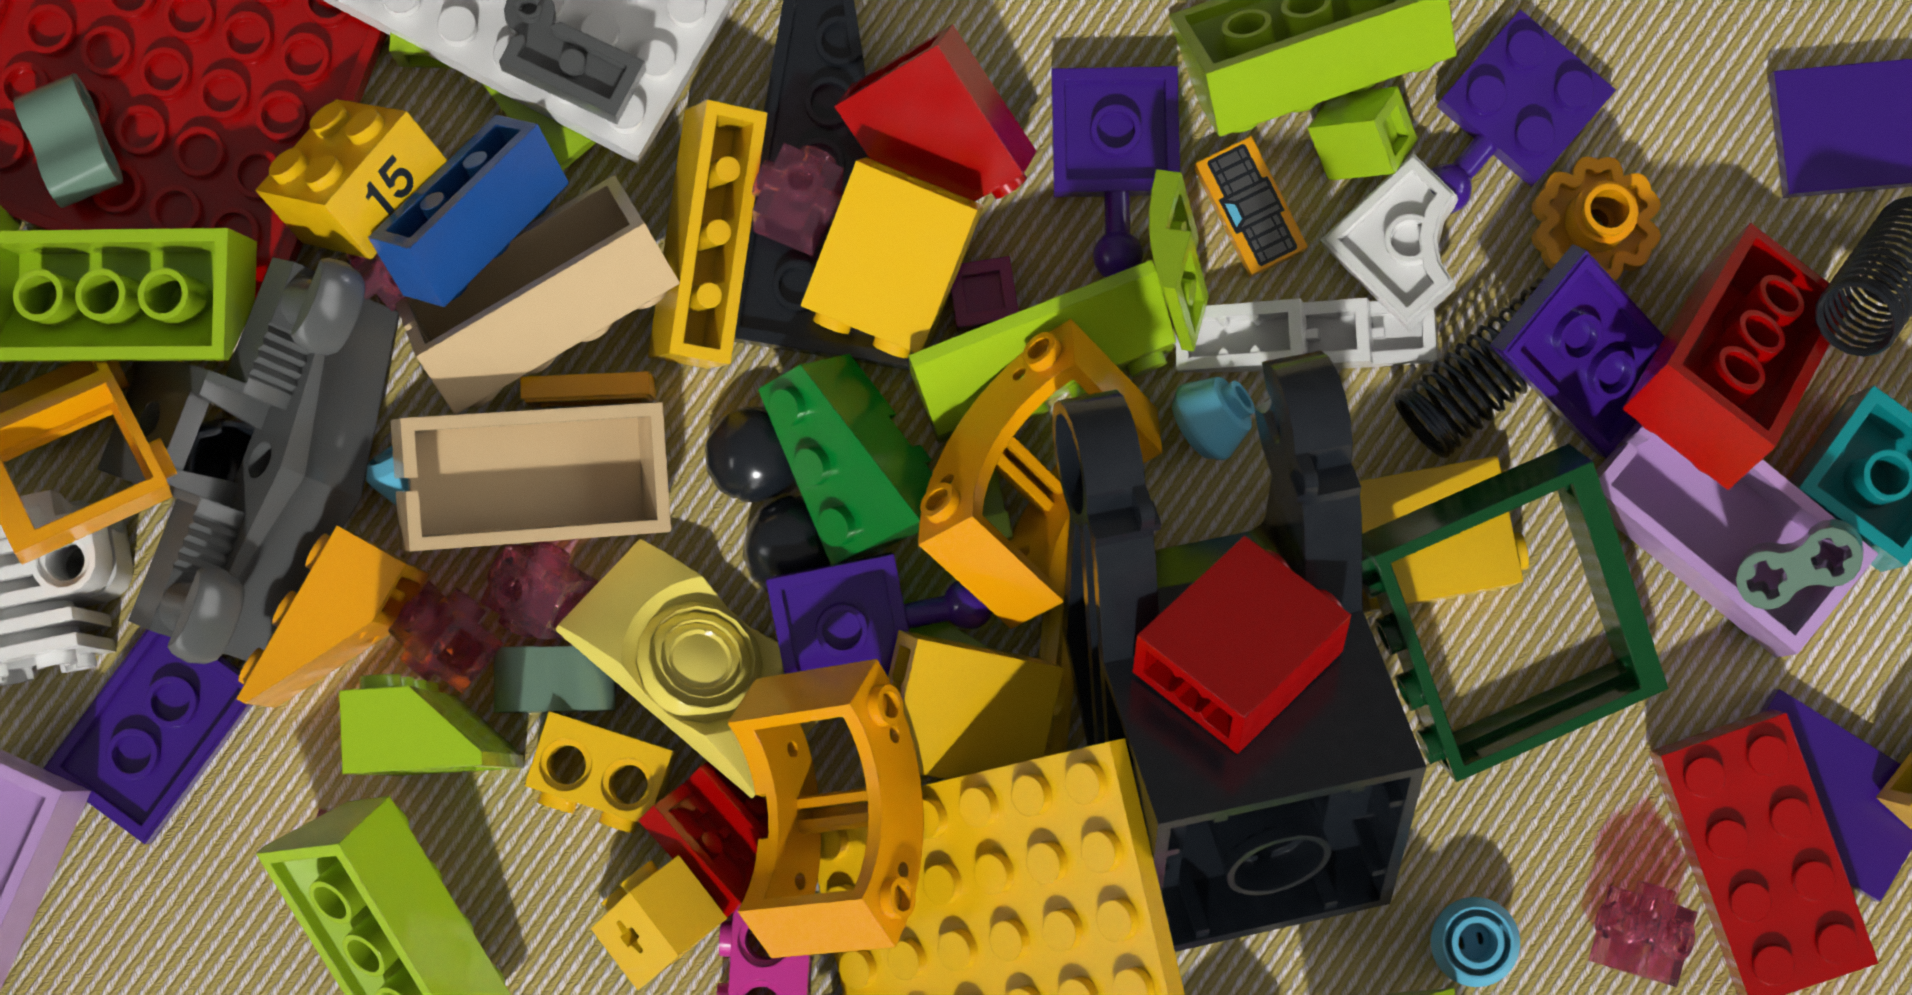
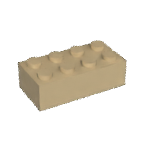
M613 175L527 225L510 242L508 249L481 270L468 283L465 292L455 300L450 301L445 307L406 296L395 302V306L407 331L406 333L415 356L453 413L457 415L469 407H479L490 402L496 397L501 388L523 375H531L543 371L553 363L557 355L581 341L589 342L599 338L609 330L612 323L632 311L646 309L657 304L665 297L668 290L677 286L680 282L619 180Z
M663 402L411 417L390 420L394 477L408 478L409 489L408 491H396L400 550L410 552L671 532Z

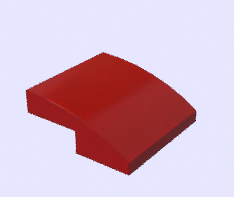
M707 761L683 784L653 805L638 821L672 859L678 855L681 857L728 918L741 906L749 888L755 867L758 839L768 837L767 799L755 795L753 798L749 797Z

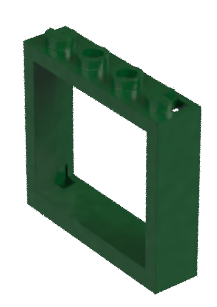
M1569 443L1362 533V588L1368 598H1377L1383 614L1382 617L1375 619L1377 632L1387 652L1391 656L1397 653L1403 669L1402 673L1395 676L1398 689L1410 711L1418 710L1424 727L1416 730L1418 743L1429 764L1431 765L1438 761L1456 782L1669 689L1594 462ZM1558 491L1615 661L1452 732L1391 563L1547 494Z

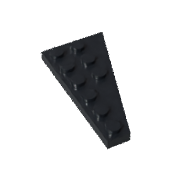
M783 0L764 112L768 114L734 342L830 358L850 354L856 362L910 370L909 357L907 359L900 358L877 349L872 345L875 336L851 327L849 334H842L827 329L813 321L816 312L801 306L855 162L865 157L869 158L834 107L850 85L865 77L866 73L854 0Z

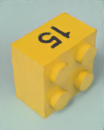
M336 99L317 111L310 121V129L293 148L281 153L271 163L269 175L255 191L301 243L372 259L377 252L368 237L447 162V159L407 111Z

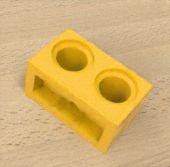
M549 711L524 786L540 791L537 800L539 804L574 814L577 803L601 810L599 823L635 834L640 823L638 820L653 805L664 798L679 752ZM574 746L584 755L586 767L584 774L579 780L567 784L556 775L554 761L562 749ZM628 766L638 767L647 778L645 795L633 804L621 800L615 791V779L618 773Z

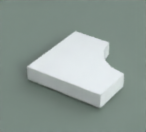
M1413 153L1400 165L1395 174H1390L1322 237L1320 241L1323 247L1410 331L1456 289L1453 279L1442 264L1439 242L1444 222L1455 208L1458 197Z

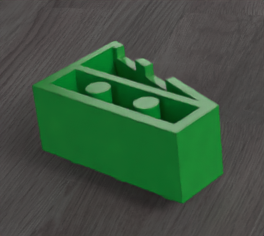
M850 354L800 364L758 389L830 564L846 562L879 552L919 532L920 504L926 494L928 483L932 476V471L928 468V464L932 459L921 445L911 446L892 421L896 415L895 411Z

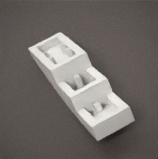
M1298 298L1208 305L1205 309L1194 352L1182 350L1175 334L1176 367L1178 372L1263 371L1262 362L1320 350L1330 357L1336 369L1430 364L1439 361L1436 307L1413 329L1408 331L1379 301H1369L1368 298L1303 302Z

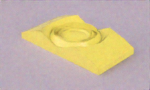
M639 539L558 624L555 631L749 797L753 798L756 794L751 772L744 752L728 725V721L756 678L784 674L779 644L777 641L751 628L734 614L702 575L668 553ZM820 720L801 723L805 737Z

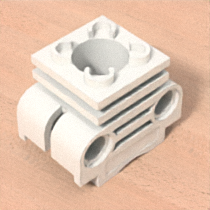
M52 490L20 496L35 529L90 505V503L82 500L67 502L61 493ZM125 521L116 522L23 565L14 554L0 525V686L33 680V669L35 668L39 670L60 665L61 673L90 669L97 666L96 656L116 652L114 639L84 634V632L112 627L110 614L82 609L81 607L109 602L120 597L128 589L133 578V561Z

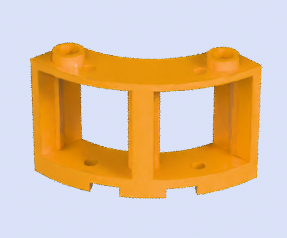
M1069 319L1050 332H1042L1034 336L1026 344L1023 352L975 400L944 447L928 483L926 494L920 504L921 516L918 545L1010 629L1064 602L1070 512L1060 483L1057 465L1050 471L1014 436L1029 416L1051 395L1073 379L1088 394L1117 389L1124 396L1131 411L1138 434L1143 465L1163 453L1157 407L1072 319ZM994 470L1029 502L1013 532V539L1010 541L982 515L986 491Z
M74 361L0 393V525L14 554L22 565L173 497L166 479L177 474L175 466L161 438L149 443L147 442L121 391L129 387V383L118 361ZM112 415L145 480L35 529L5 462Z
M878 659L756 678L729 719L728 725L744 752L751 772L755 794L767 799L768 837L758 839L757 855L751 882L737 912L771 958L896 947L907 919L915 908V893L919 880L924 831L923 798L919 767L909 725L903 712V700L900 692L891 684ZM843 717L859 753L866 788L819 794L814 764L801 723ZM890 730H891V733H892V740H891L890 735H889ZM868 827L865 855L854 890L815 894L820 867L821 832ZM898 866L900 867V870H901V874H900V875H899V873H898Z

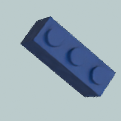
M495 115L368 238L403 296L445 307L450 301L461 296L467 289L468 283L493 259L502 255L508 249L510 242L534 218L540 216L549 208L551 201L569 182L538 124Z

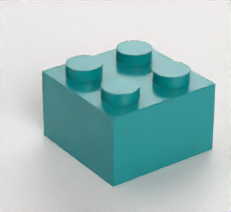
M1873 385L1848 397L1789 481L1835 519L1846 521L1856 528L1862 537V541L1878 553L1870 565L1880 572L1905 567L1912 559V412Z

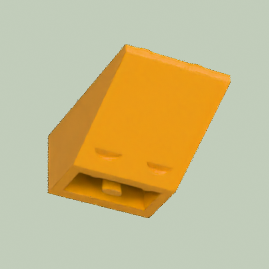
M336 526L331 536L326 533L323 534L316 541L307 557L305 567L311 571L298 593L293 590L290 591L279 604L272 619V624L278 628L265 650L257 648L243 666L239 675V682L244 684L236 699L244 704L277 708L399 628L428 578L429 573L365 537L340 526Z

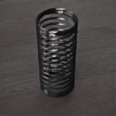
M1912 196L1895 199L1883 208L1837 274H1835L1834 278L1824 289L1815 305V321L1821 335L1833 347L1846 354L1866 357L1882 353L1892 346L1912 316V274L1908 273H1912V263L1893 253L1890 249L1907 256L1911 262L1912 253L1895 244L1886 242L1899 243L1911 250L1912 244L1899 237L1885 236H1902L1912 241L1911 234L1905 231L1891 230L1894 228L1912 232V226L1894 223L1912 224V218L1900 217L1901 215L1912 217V211L1905 210H1912ZM1858 288H1861L1868 297L1888 307L1879 306L1868 300ZM1851 289L1864 304L1870 306L1871 308L1877 311L1891 314L1886 315L1881 313H1875L1869 310L1868 308L1862 306L1859 303V301L1853 296ZM1846 295H1847V297L1849 298V300L1856 306V308H1857L1858 310L1864 312L1865 314H1867V315H1869V316H1871V317H1873V318H1878V319H1883V320H1888V321L1882 322V321H1877V320L1868 319L1867 317H1865V316H1863L1862 314L1858 313V312L1851 306V304L1848 302V300H1847V298H1846ZM1842 304L1848 309V311H1849L1854 317L1858 318L1859 320H1861V321H1863V322H1865L1866 324H1869V325H1874V326H1879V327H1884V328H1873V327H1868V326L1862 325L1861 323L1855 321L1854 319H1852V318L1849 316V314L1843 309ZM1837 310H1838V311L1840 312V314L1846 319V321H1847L1848 323L1852 324L1853 326L1857 327L1858 329H1860V330H1862V331H1865V332L1875 333V334H1879V335H1869V334L1859 333L1858 331L1854 330L1853 328L1847 326V324H1846V323L1841 319V317L1838 315ZM1831 314H1832L1833 318L1837 321V323H1838L1845 331H1847V332H1849L1850 334L1856 336L1857 338L1866 339V340H1871V341H1874V342H1864V341H1860V340H1855V339L1851 338L1850 336L1846 335V334L1843 333V332L1838 328V326L1833 322V319H1832V317H1831ZM1827 323H1828V325L1835 331V333H1836L1839 337H1841L1842 339L1848 341L1849 343H1851V344H1853V345L1862 346V347L1850 346L1849 344H1847V343H1845V342L1839 340V339L1828 329Z
M1537 278L1535 282H1532L1530 290L1524 289L1520 293V299L1513 298L1509 304L1510 308L1502 307L1499 310V317L1491 316L1488 319V326L1480 325L1477 328V335L1469 334L1466 337V344L1458 343L1455 346V353L1447 352L1444 355V362L1436 361L1433 364V371L1425 370L1422 373V380L1414 379L1411 383L1412 389L1403 388L1399 394L1394 396L1396 408L1408 427L1437 456L1448 458L1450 454L1455 452V448L1461 447L1462 441L1458 433L1466 439H1471L1473 432L1470 426L1477 430H1482L1484 427L1482 418L1493 421L1495 418L1493 409L1504 412L1506 409L1504 400L1515 403L1517 399L1515 391L1520 394L1527 393L1528 387L1526 382L1490 346L1491 342L1482 337V332L1484 330L1488 331L1493 341L1500 333L1493 328V323L1495 321L1499 322L1503 329L1509 322L1504 319V314L1507 312L1513 317L1517 312L1515 305L1518 303L1522 306L1526 301L1525 297L1534 292L1543 281L1542 278ZM1473 339L1479 342L1484 354L1472 347L1471 341ZM1462 348L1468 351L1474 364L1461 356L1460 350ZM1489 349L1509 368L1521 387L1502 370ZM1451 357L1457 360L1464 374L1450 364L1449 359ZM1478 358L1497 376L1510 396L1493 381ZM1440 366L1447 370V373L1450 379L1452 380L1453 384L1444 376L1440 375ZM1468 368L1486 385L1498 404L1480 387ZM1429 375L1436 379L1443 394L1429 384ZM1458 378L1474 393L1487 413L1470 397ZM1417 385L1425 388L1433 404L1418 392ZM1448 388L1466 406V408L1470 411L1476 422L1460 407V405L1449 392ZM1438 399L1454 414L1465 431L1452 419ZM1412 409H1413V410L1422 418V420L1428 425V427H1429V428L1431 429V431L1434 433V435L1436 436V438H1435V437L1425 428V426L1419 421V419H1418L1417 416L1414 414V412L1412 411Z

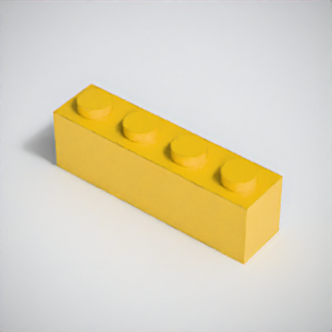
M708 99L684 111L663 251L664 257L680 284L668 290L665 297L655 305L648 358L706 369L731 365L767 112Z

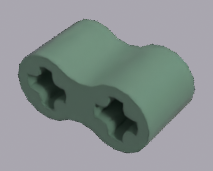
M72 73L14 97L13 102L16 114L31 143L42 179L50 195L60 208H65L123 184L119 164L104 135L96 107L84 83L77 74Z
M1830 519L1823 520L1812 526L1804 537L1795 542L1786 544L1774 542L1759 543L1750 548L1741 559L1736 576L1738 591L1742 598L1753 607L1768 610L1779 608L1786 604L1797 591L1806 586L1823 585L1835 587L1844 585L1853 580L1861 569L1864 553L1862 537L1856 528L1846 521ZM1831 538L1836 547L1849 546L1850 549L1844 552L1842 566L1833 567L1829 559L1817 561L1815 556L1821 551L1823 539ZM1767 561L1771 570L1783 568L1785 572L1780 575L1777 589L1770 590L1765 581L1753 582L1752 578L1756 576L1759 566L1758 562Z
M574 646L494 648V713L616 711V682Z

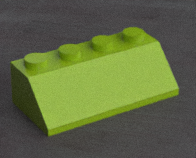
M1210 0L1169 14L1171 27L1199 104L1219 137L1230 133L1249 131L1259 123L1291 112L1298 113L1310 110L1317 103L1350 92L1368 90L1376 83L1408 72H1421L1431 68L1437 62L1457 56L1449 0Z
M229 228L0 231V362L229 360L255 302L257 241Z
M1149 260L908 355L910 375L938 444L949 440L975 400L1023 352L1026 344L1034 336L1042 332H1050L1069 319H1072L1121 371L1128 369L1131 377L1149 373L1167 364L1164 354L1172 351L1176 344V339L1153 261ZM1073 379L1047 400L1068 392L1071 398L1089 394ZM1046 401L1027 420L1047 412L1049 408Z
M401 674L359 676L360 689L339 690L342 774L407 776L524 768V755L458 696L439 692L438 682L414 680V677H401Z
M390 796L347 801L270 842L256 853L345 995H511L505 986L503 974L491 963L474 935V929L470 920L458 909L442 882L439 869L427 858L409 828V821L406 815L394 804Z

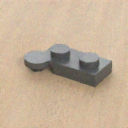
M507 0L504 8L505 21L510 31L516 36L511 38L499 60L501 71L614 124H618L646 71L645 61L563 22L555 24L556 10L552 0Z

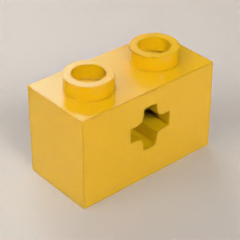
M678 855L661 869H658L651 860L620 884V888L601 902L608 913L591 930L635 988L639 990L685 955L724 922L727 917Z

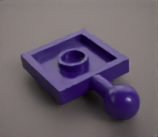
M1521 9L1436 106L1474 138L1452 164H1440L1431 169L1458 197L1455 208L1450 214L1458 212L1466 206L1472 194V178L1493 155L1532 187L1616 91L1614 87Z
M1178 66L1052 68L1053 197H1104L1105 235L1098 240L1094 247L1093 261L1098 272L1106 278L1143 263L1142 246L1138 239L1130 234L1129 196H1151L1156 169L1180 172Z
M893 552L765 578L784 674L878 659L888 676L899 630L909 632L911 628L950 621L962 629H976L987 623L993 614L958 580L950 585L944 596L903 603Z

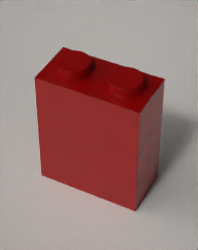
M953 24L851 84L834 106L870 159L972 201H977L992 193L995 199H999L1016 190L1026 181L1025 171L1037 152Z
M1243 536L1137 635L1133 673L1231 750L1239 754L1343 652L1351 614L1343 608L1339 600L1330 592L1324 589H1316L1292 571L1279 554L1271 550H1264L1248 537Z

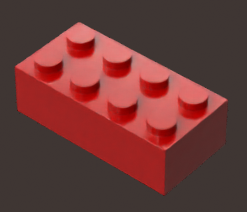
M1750 222L1706 267L1622 409L1635 418L1646 430L1657 435L1688 459L1699 471L1709 475L1725 489L1729 490L1776 447L1830 345L1821 335L1815 321V305L1829 282ZM1842 304L1843 309L1847 312L1848 309ZM1837 310L1838 315H1839V316L1841 317V319L1843 320L1844 317H1843V316L1840 314V312ZM1831 314V317H1832V319H1833V322H1834V323L1838 326V328H1839L1840 325L1837 323V321L1833 318V316H1832V314ZM1827 323L1828 329L1835 335V331Z
M1770 709L1649 751L1737 995H1786L1879 964L1786 712Z

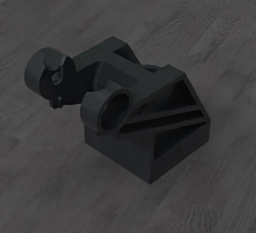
M1321 350L1262 362L1266 389L1270 398L1255 408V415L1261 445L1272 477L1266 515L1263 522L1258 527L1243 533L1155 550L1154 531L1161 530V521L1146 487L1138 434L1124 396L1115 389L1058 400L1054 403L1052 435L1060 483L1070 512L1062 629L1087 746L1123 738L1126 740L1175 952L1390 904L1427 767L1363 612L1361 485L1351 463L1353 448L1351 419L1339 374L1330 357ZM1243 536H1246L1264 550H1271L1279 554L1292 571L1316 589H1324L1334 595L1343 608L1351 614L1343 652L1237 754L1134 674L1133 664L1137 635Z

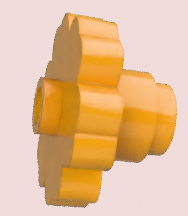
M1582 157L1571 167L1569 173L1560 171L1553 173L1544 182L1541 193L1532 202V212L1542 222L1532 234V243L1541 252L1544 264L1550 269H1553L1572 244L1583 248L1616 281L1621 276L1623 270L1635 271L1645 265L1650 258L1651 250L1659 243L1661 238L1660 230L1650 220L1660 210V199L1651 190L1650 183L1643 174L1631 173L1624 176L1623 168L1616 158L1603 157L1598 160L1594 157ZM1592 214L1600 218L1603 226L1595 221Z

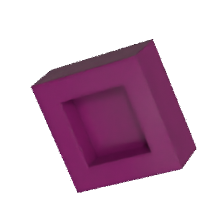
M1010 256L961 264L951 289L957 332L976 329L1019 312Z

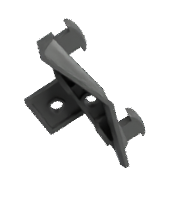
M272 257L225 376L179 361H140L125 399L147 442L149 443L161 438L177 471L176 475L166 479L172 496L177 499L128 621L150 631L171 637L167 646L173 655L186 663L207 664L218 660L223 653L247 661L257 648L265 650L278 628L272 624V619L279 604L290 591L293 590L298 593L311 571L305 567V563L312 547L323 534L326 533L331 536L336 526L344 528L362 497L399 313L394 309L364 297V279L356 269L345 261L332 258L321 259L316 271L296 262ZM209 403L218 406L255 428L234 482L183 470ZM115 423L97 470L137 484L144 481L145 478L119 427Z

